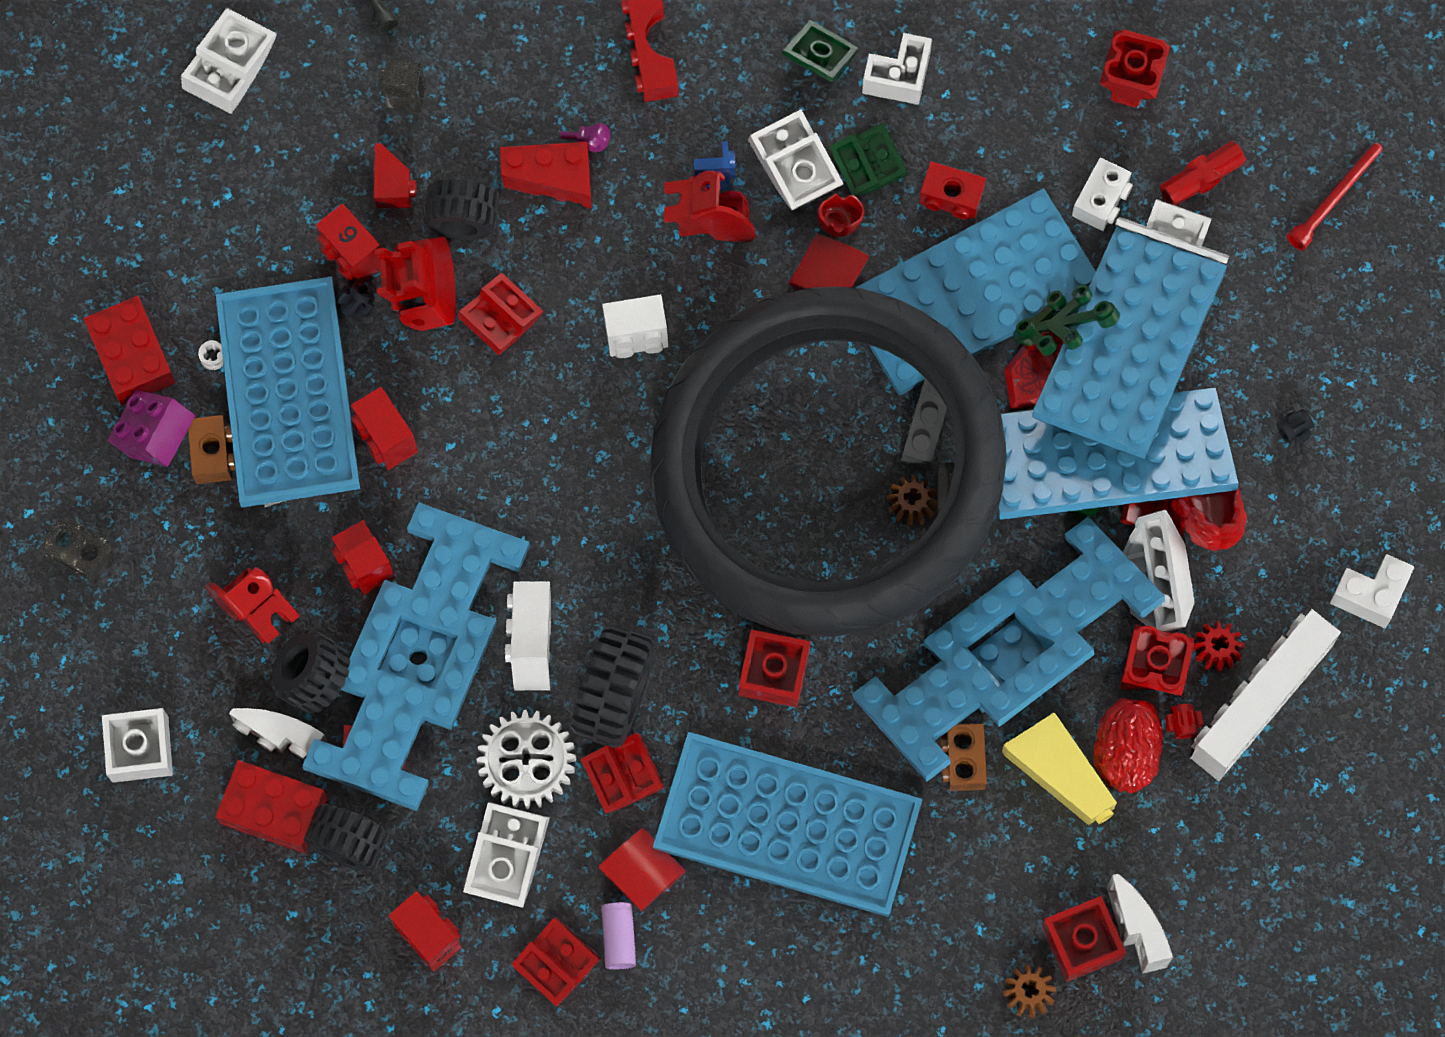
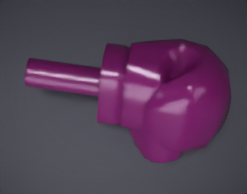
M599 123L593 127L580 126L578 132L561 131L560 137L561 139H576L577 142H587L588 151L601 152L608 146L611 134L607 125Z

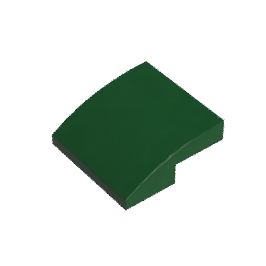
M883 122L858 136L854 133L829 146L851 194L856 197L880 189L909 175Z

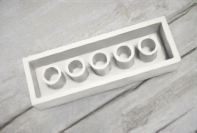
M1313 609L1307 616L1301 613L1290 626L1291 629L1286 634L1288 638L1280 637L1267 656L1269 660L1267 661L1263 658L1252 671V675L1248 679L1250 683L1248 684L1246 681H1243L1229 701L1231 705L1228 706L1225 703L1216 713L1214 720L1210 724L1213 727L1210 729L1205 726L1195 738V742L1191 746L1194 749L1191 759L1216 780L1220 781L1329 652L1341 632Z

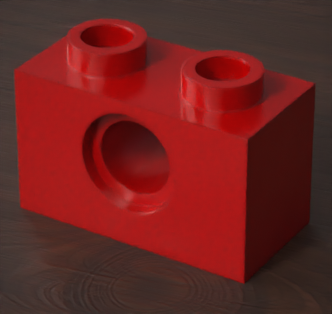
M931 161L920 192L919 203L924 204L927 209L932 211H940L941 209L951 212L954 217L959 219L971 218L975 220L985 190L986 178ZM953 189L956 190L959 193V195L956 197H950L945 194V191Z

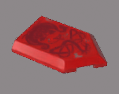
M1051 331L1042 333V336L1049 335L1056 342L1057 348L1052 354L1044 356L1036 345H1023L1004 369L1010 410L1036 406L1064 344Z

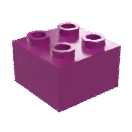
M135 390L127 401L121 417L115 424L108 442L130 458L168 467L195 415L173 398Z

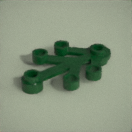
M1086 285L1077 286L1072 292L1074 299L1067 305L1064 295L1060 291H1053L1046 298L1048 305L1034 318L1023 319L1016 325L1013 337L1024 346L1036 345L1042 355L1048 356L1056 350L1057 344L1051 336H1042V333L1051 331L1064 342L1068 349L1074 350L1081 346L1083 338L1077 330H1069L1067 327L1097 321L1101 328H1109L1118 322L1120 312L1113 303L1101 301L1095 305L1093 310L1073 314L1092 299L1093 294ZM1062 309L1051 320H1047L1055 311Z

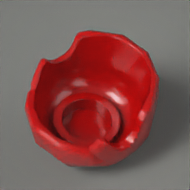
M834 194L820 204L817 217L820 227L825 232L835 237H845L858 229L865 212L863 204L856 196L851 194L846 198H842L838 194Z

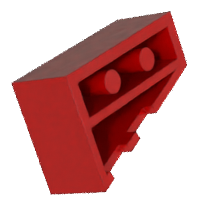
M587 142L500 147L501 175L504 188L537 196L542 194L554 197L562 202L571 201L583 204V207L592 209Z

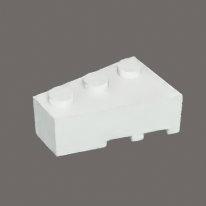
M514 582L513 594H508L507 609L508 612H512V619H507L506 634L507 637H511V644H506L505 660L506 662H511L514 690H550V582Z

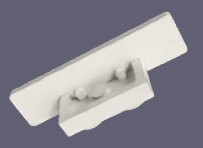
M1158 199L1155 201L1147 226L1121 217L1117 218L1116 225L1121 226V228L1127 231L1141 233L1154 240L1172 244L1177 248L1203 255L1205 258L1226 264L1229 258L1228 255L1202 246L1212 218Z

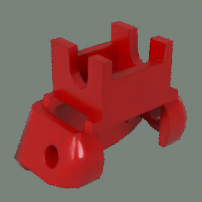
M704 171L696 177L691 176L688 180L664 182V192L666 194L679 193L682 195L679 196V204L664 207V222H676L679 224V235L681 237L709 233L715 240L751 242L756 238L755 227L749 221V207L746 197L738 191H727L719 195L720 181L725 180V176L720 172Z
M445 236L399 243L398 246H395L394 252L384 247L374 250L375 256L380 258L382 287L377 288V294L390 301L394 311L398 310L399 319L404 325L414 330L425 331L454 323L456 316L455 277L451 250ZM423 296V301L426 305L409 309L399 302Z
M257 567L245 569L223 589L214 582H209L205 585V589L212 599L234 621L242 620L263 644L265 642L269 644L279 635V632L270 620L273 613L276 612L286 623L288 621L293 623L300 616L280 594L279 590L272 588V581L269 576Z

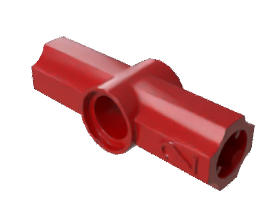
M1230 141L1208 156H1198L1186 165L1184 171L1160 185L1159 189L1164 200L1169 204L1177 206L1198 192L1201 194L1208 192L1221 181L1222 177L1245 164L1246 159L1243 151L1237 143Z

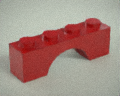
M621 0L623 14H629L630 23H625L627 39L633 40L635 49H630L632 66H638L640 75L635 76L637 92H643L645 102L678 97V81L674 60L657 54L646 40L650 29L657 22L664 19L663 1Z

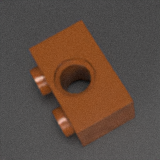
M223 415L194 418L188 428L192 476L196 484L232 480L231 470H236L234 452L229 453V442H232L231 424L226 423ZM210 445L220 446L216 453H206V449Z

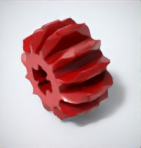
M1219 620L1215 621L1213 628L1206 623L1202 627L1203 633L1196 632L1194 638L1198 642L1194 643L1193 651L1200 653L1196 656L1195 660L1197 662L1206 660L1207 662L1204 667L1206 670H1209L1213 664L1215 665L1216 672L1221 673L1223 664L1231 670L1234 667V661L1241 660L1242 655L1239 651L1244 649L1245 644L1237 641L1241 636L1240 631L1230 633L1231 623H1228L1225 629L1221 628ZM1217 642L1223 644L1219 651L1213 649Z

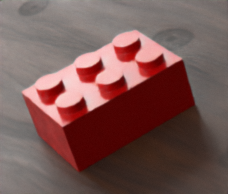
M139 296L83 318L121 406L127 404L135 390L154 393L176 383Z
M238 760L215 817L221 825L306 854L309 845L305 842L304 837L319 805L325 804L328 797L323 789Z

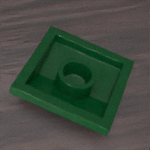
M809 20L785 47L782 54L832 82L843 75L858 52L859 47Z

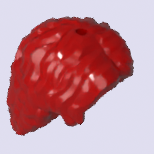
M1239 488L1235 491L1176 498L1177 511L1181 516V522L1192 542L1200 547L1211 551L1225 550L1234 546L1244 535L1247 514L1244 510V503Z
M1121 698L1106 710L1099 722L1096 732L1097 740L1094 744L1093 766L1096 767L1099 776L1107 782L1108 787H1115L1119 792H1138L1143 787L1149 785L1154 776L1158 774L1157 771L1159 770L1163 746V729L1157 710L1148 701H1131L1130 699Z

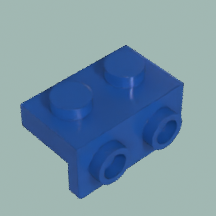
M728 141L722 142V157L694 159L695 177L704 171H718L725 176V180L720 181V190H730V179H735L734 151H728Z

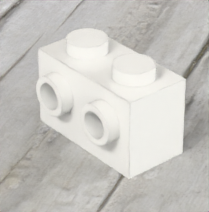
M1100 157L1074 205L1072 217L1104 231L1107 223L1113 224L1117 218L1120 208L1116 206L1120 199L1126 200L1132 189L1133 184L1129 183L1132 172Z

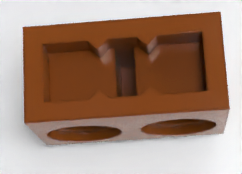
M984 724L955 725L940 737L941 749L947 753L951 764L942 770V781L948 782L949 791L985 790L987 777ZM958 737H965L970 741L971 745L966 749H960L954 744V740ZM961 766L968 767L972 772V776L962 779L957 776L955 770Z

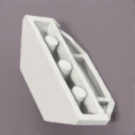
M1163 510L1138 517L1135 523L1136 527L1130 535L1123 553L1164 594L1165 602L1142 619L1131 607L1130 613L1146 626H1153L1160 631L1168 632L1186 627L1195 602L1185 543L1167 511Z

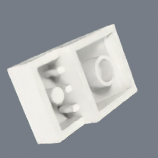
M226 8L196 48V57L181 75L182 89L232 114L264 63L276 38V33Z
M802 110L750 135L749 143L791 211L843 185L817 133H814Z
M488 802L463 892L523 907L537 866L549 817Z
M1119 874L1112 875L1107 890L1123 946L1135 944L1142 973L1167 968L1173 956L1156 916L1131 884Z

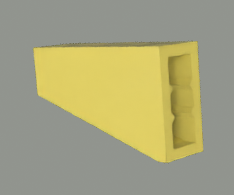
M1055 712L1004 744L1002 752L1005 757L1088 825L1095 821L1101 824L1114 815L1112 810L1117 802Z

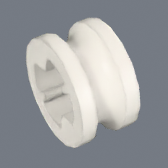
M207 341L201 345L198 355L205 368L217 370L224 366L222 346L219 342ZM214 350L215 353L217 350L220 351L217 353L218 359L212 361L211 358L206 360L209 357L208 351Z

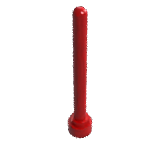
M1373 143L1304 224L1294 226L1286 238L1293 247L1304 251L1312 242L1315 228L1381 153V144Z

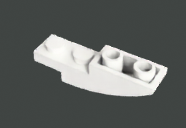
M250 708L232 709L229 713L233 721H235L233 726L246 736L249 732L259 738L257 743L269 752L276 749L283 753L290 744L291 746L288 749L296 756L304 759L309 752L314 738L327 743L325 734L304 722L280 713Z

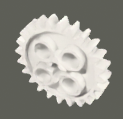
M524 710L522 718L519 719L514 712H511V721L509 722L500 717V728L492 724L490 725L493 733L492 736L483 734L482 737L487 746H478V751L485 756L477 758V764L485 767L481 768L478 772L482 777L489 776L483 784L485 788L494 785L491 791L493 797L502 793V804H505L511 798L514 808H517L520 801H524L526 809H529L531 801L535 800L540 808L542 807L541 798L546 797L548 801L553 802L551 794L553 791L561 795L563 794L560 783L570 784V779L565 774L575 772L574 767L568 763L576 761V756L567 752L574 749V744L571 742L564 743L569 738V733L567 731L559 734L562 727L561 723L558 722L551 726L552 719L550 715L541 721L539 711L535 712L533 718H529L527 711ZM539 738H545L549 741L548 747L544 750L535 749L533 744ZM509 739H515L519 742V746L514 751L504 750L503 744ZM524 754H530L529 765H523ZM548 756L553 757L552 761L542 760L543 758H547ZM501 758L510 759V761L504 763L499 762ZM539 768H547L550 771V775L544 780L536 779L534 773ZM508 769H516L520 772L519 777L514 781L505 780L503 775Z

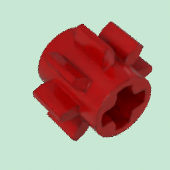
M1180 704L1171 707V714L1166 715L1165 718L1167 732L1174 731L1176 739H1187L1197 736V729L1202 728V725H1204L1202 711L1194 712L1193 704Z

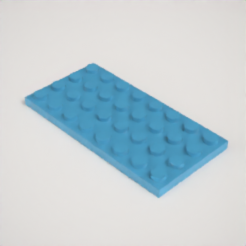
M1043 188L856 288L899 299L925 312L948 328L970 354L975 356L1013 336L1016 325L1021 320L1034 318L1048 305L1046 298L1053 291H1060L1066 298L1067 305L1074 299L1072 292L1077 286L1086 285L1089 288L1096 271ZM869 345L899 396L924 383L925 377L904 360L887 351Z
M1117 226L1089 286V290L1093 294L1092 299L1082 305L1078 313L1093 310L1099 302L1108 301L1113 303L1120 312V318L1115 325L1109 328H1101L1097 321L1070 328V330L1075 329L1079 332L1083 342L1080 347L1074 350L1068 349L1063 344L1033 410L1032 418L1145 459L1225 275L1227 265Z
M332 277L216 294L241 508L360 489Z
M1216 388L1173 393L1145 459L1032 418L1033 410L1001 414L1007 455L1003 491L998 506L1000 520L1238 490V479Z
M688 732L653 848L889 917L922 799Z

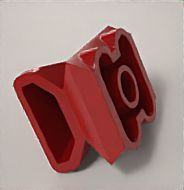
M1124 29L1114 32L1099 84L1111 91L1112 101L1127 106L1138 107L1143 99H1156L1170 46L1164 40Z
M1135 625L1130 638L1119 688L1125 691L1158 690L1182 696L1193 651L1194 638H1189L1182 633L1160 631L1153 626Z

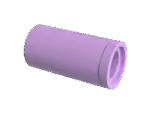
M610 903L602 905L605 968L628 969L635 967L636 955L632 904Z

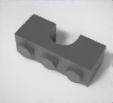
M926 378L900 464L928 472L947 407L938 392Z

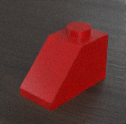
M375 143L374 200L376 208H411L412 198H417L416 180L411 179L409 169L381 143Z

